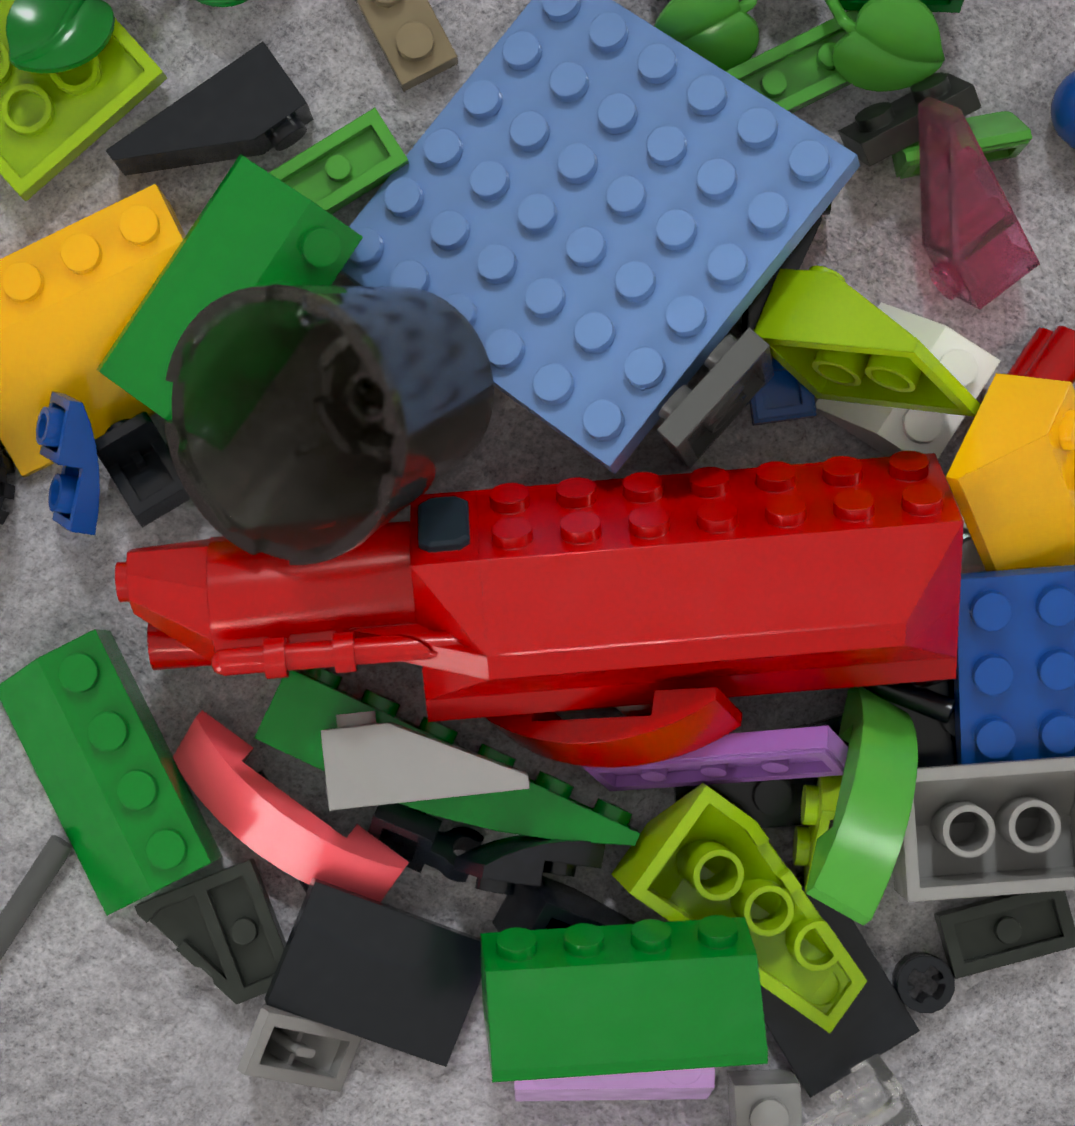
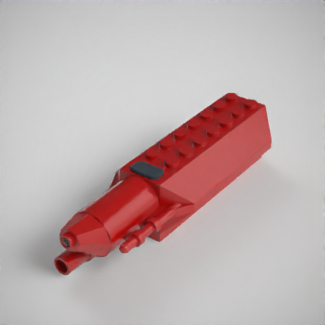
M906 450L896 452L890 457L856 459L850 456H835L824 462L792 465L781 461H771L763 463L756 468L724 470L719 467H702L691 473L669 475L637 472L620 479L592 481L587 478L574 477L565 479L558 484L525 486L519 483H504L485 490L411 495L410 521L211 537L210 539L130 549L127 552L126 562L116 563L115 586L119 602H130L133 613L148 622V653L153 670L212 666L214 672L223 676L265 673L267 679L288 678L289 671L335 667V672L338 674L357 672L358 665L406 662L422 666L428 722L653 704L655 690L717 687L728 698L956 679L964 520L936 454H923L918 451Z

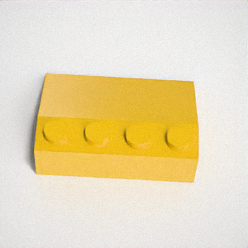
M156 183L0 259V440L19 473L24 478L54 464L53 461L40 454L41 445L36 441L38 416L44 406L49 407L52 392L66 394L83 403L91 423L94 439L104 435L110 426L120 420L131 419L142 412H147L149 416L156 414L97 370L186 236L169 200Z

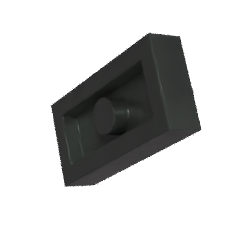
M934 73L912 85L910 88L911 92L891 103H876L858 112L855 116V122L838 130L843 145L856 153L858 159L870 167L982 108L974 85L949 73Z
M1065 891L1000 895L934 913L947 964L955 979L1075 947V925Z

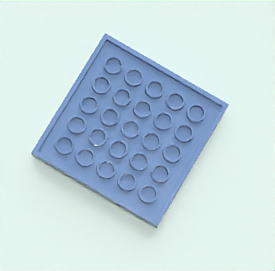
M531 0L408 152L406 157L409 163L388 177L349 227L363 238L340 273L609 471L616 474L661 418L658 413L663 405L681 386L688 384L709 354L722 341L857 171L860 163L856 153L613 0Z

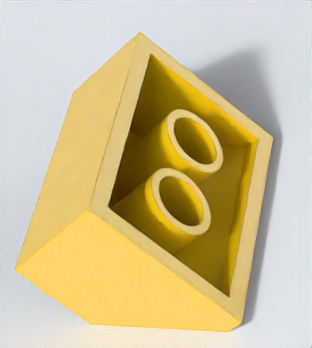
M996 373L946 475L947 482L986 571L1075 565V390L1072 382Z

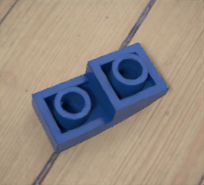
M52 392L49 407L44 406L41 409L36 425V441L41 445L40 454L58 465H63L61 474H55L49 489V509L54 512L52 520L70 532L95 535L99 513L100 479L97 449L91 423L82 402L66 394Z

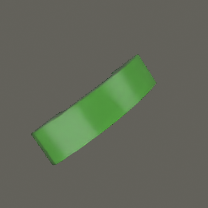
M850 687L847 692L839 731V738L848 742L849 747L832 827L817 838L806 894L864 926L872 920L882 899L905 836L916 786L918 743L914 723L907 712L864 687Z

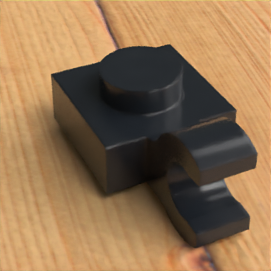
M399 803L378 805L368 830L370 834L409 862L406 867L421 873L424 864L439 870L445 877L456 882H466L468 874L454 870L455 858L457 857L454 851H468L480 846L484 839L483 835L469 827H456L447 832H440L438 830L442 823L441 820Z

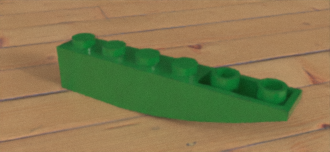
M325 668L289 671V677L282 678L254 737L267 745L325 771L321 730L337 728L336 715L375 711L376 723L394 722L464 748L454 743L458 731L437 721L428 722V717L423 716L419 726L396 716L400 707L399 703L369 689L365 690L361 699L338 688L343 677ZM483 743L477 754L512 767L516 762L515 758ZM539 771L535 781L529 778V789L399 803L433 816L473 826L551 840H580L599 844L635 846L640 836L638 829L628 825L633 815L632 813L600 798H597L593 808L570 798L574 786L543 771Z

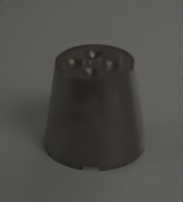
M259 285L240 289L220 297L200 311L189 323L173 351L165 381L173 382L172 419L164 421L170 455L183 487L203 517L220 534L252 555L263 552L280 559L289 560V565L317 564L340 556L363 543L472 455L482 441L491 419L494 402L493 375L486 350L469 321L449 302L428 291L396 286Z

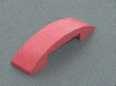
M202 710L195 717L172 758L192 791L216 819L255 853L294 878L310 885L312 878H316L382 902L409 862L358 824L347 837L337 832L246 765L245 762L253 747Z

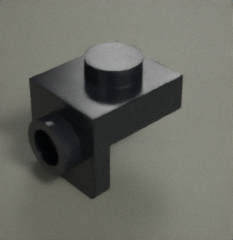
M142 412L131 419H123L116 422L107 429L104 435L95 439L97 456L107 469L142 528L197 495L147 412Z

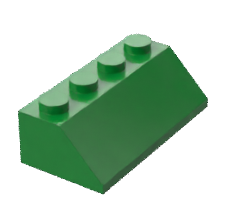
M240 154L97 370L162 418L219 453L363 237L312 200Z
M94 629L36 658L0 684V701L107 916L223 857L184 777L172 758L173 755L111 631Z
M711 915L701 920L663 922L656 919H645L635 924L596 926L589 923H579L568 928L529 930L514 927L501 932L480 933L482 1004L492 1083L768 1064V1047L758 957L745 917L730 918L723 915Z

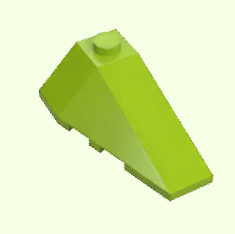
M704 783L700 784L646 824L640 833L636 845H631L611 875L629 894L668 921L701 920L711 915H723L730 918L745 917L757 952L761 986L831 1034L867 983V979L831 927L815 909L802 890V886L797 878L786 867L768 841L769 838L758 822Z

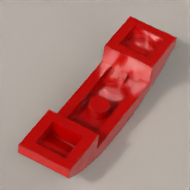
M717 687L655 690L652 714L650 716L562 720L554 712L484 718L520 746L538 755L572 765L617 768L660 762L700 749L740 727L743 713Z

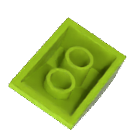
M811 266L809 270H779L754 332L770 345L771 356L817 399L975 417L981 404L916 337L849 286L842 275L823 266Z

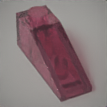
M927 97L918 104L922 245L933 264V267L929 269V276L937 289L947 299L953 300L957 297L980 310L1040 265V262L961 109Z

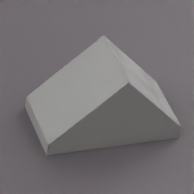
M265 1003L260 1010L237 1070L247 1076L341 1092L361 1037L266 1005Z

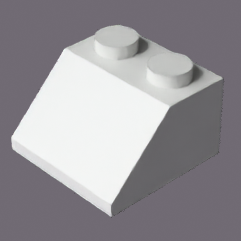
M882 302L878 305L877 308L916 337L966 390L977 399L1001 360L946 325ZM818 399L815 403L818 413L887 457L896 452L911 450L923 454L935 453L938 459L965 417L963 415Z

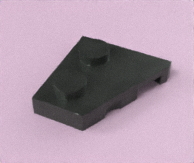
M254 858L134 906L139 917L146 923L150 921L178 947L176 950L194 967L202 968L212 977L214 985L236 1005L267 993L286 946V940Z

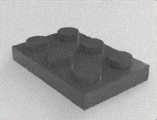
M748 328L738 340L732 334L727 335L705 360L704 365L709 369L706 376L693 390L687 385L681 386L667 400L658 413L664 419V422L657 429L658 433L670 452L689 469L751 402L758 391L774 376L770 345L751 328Z

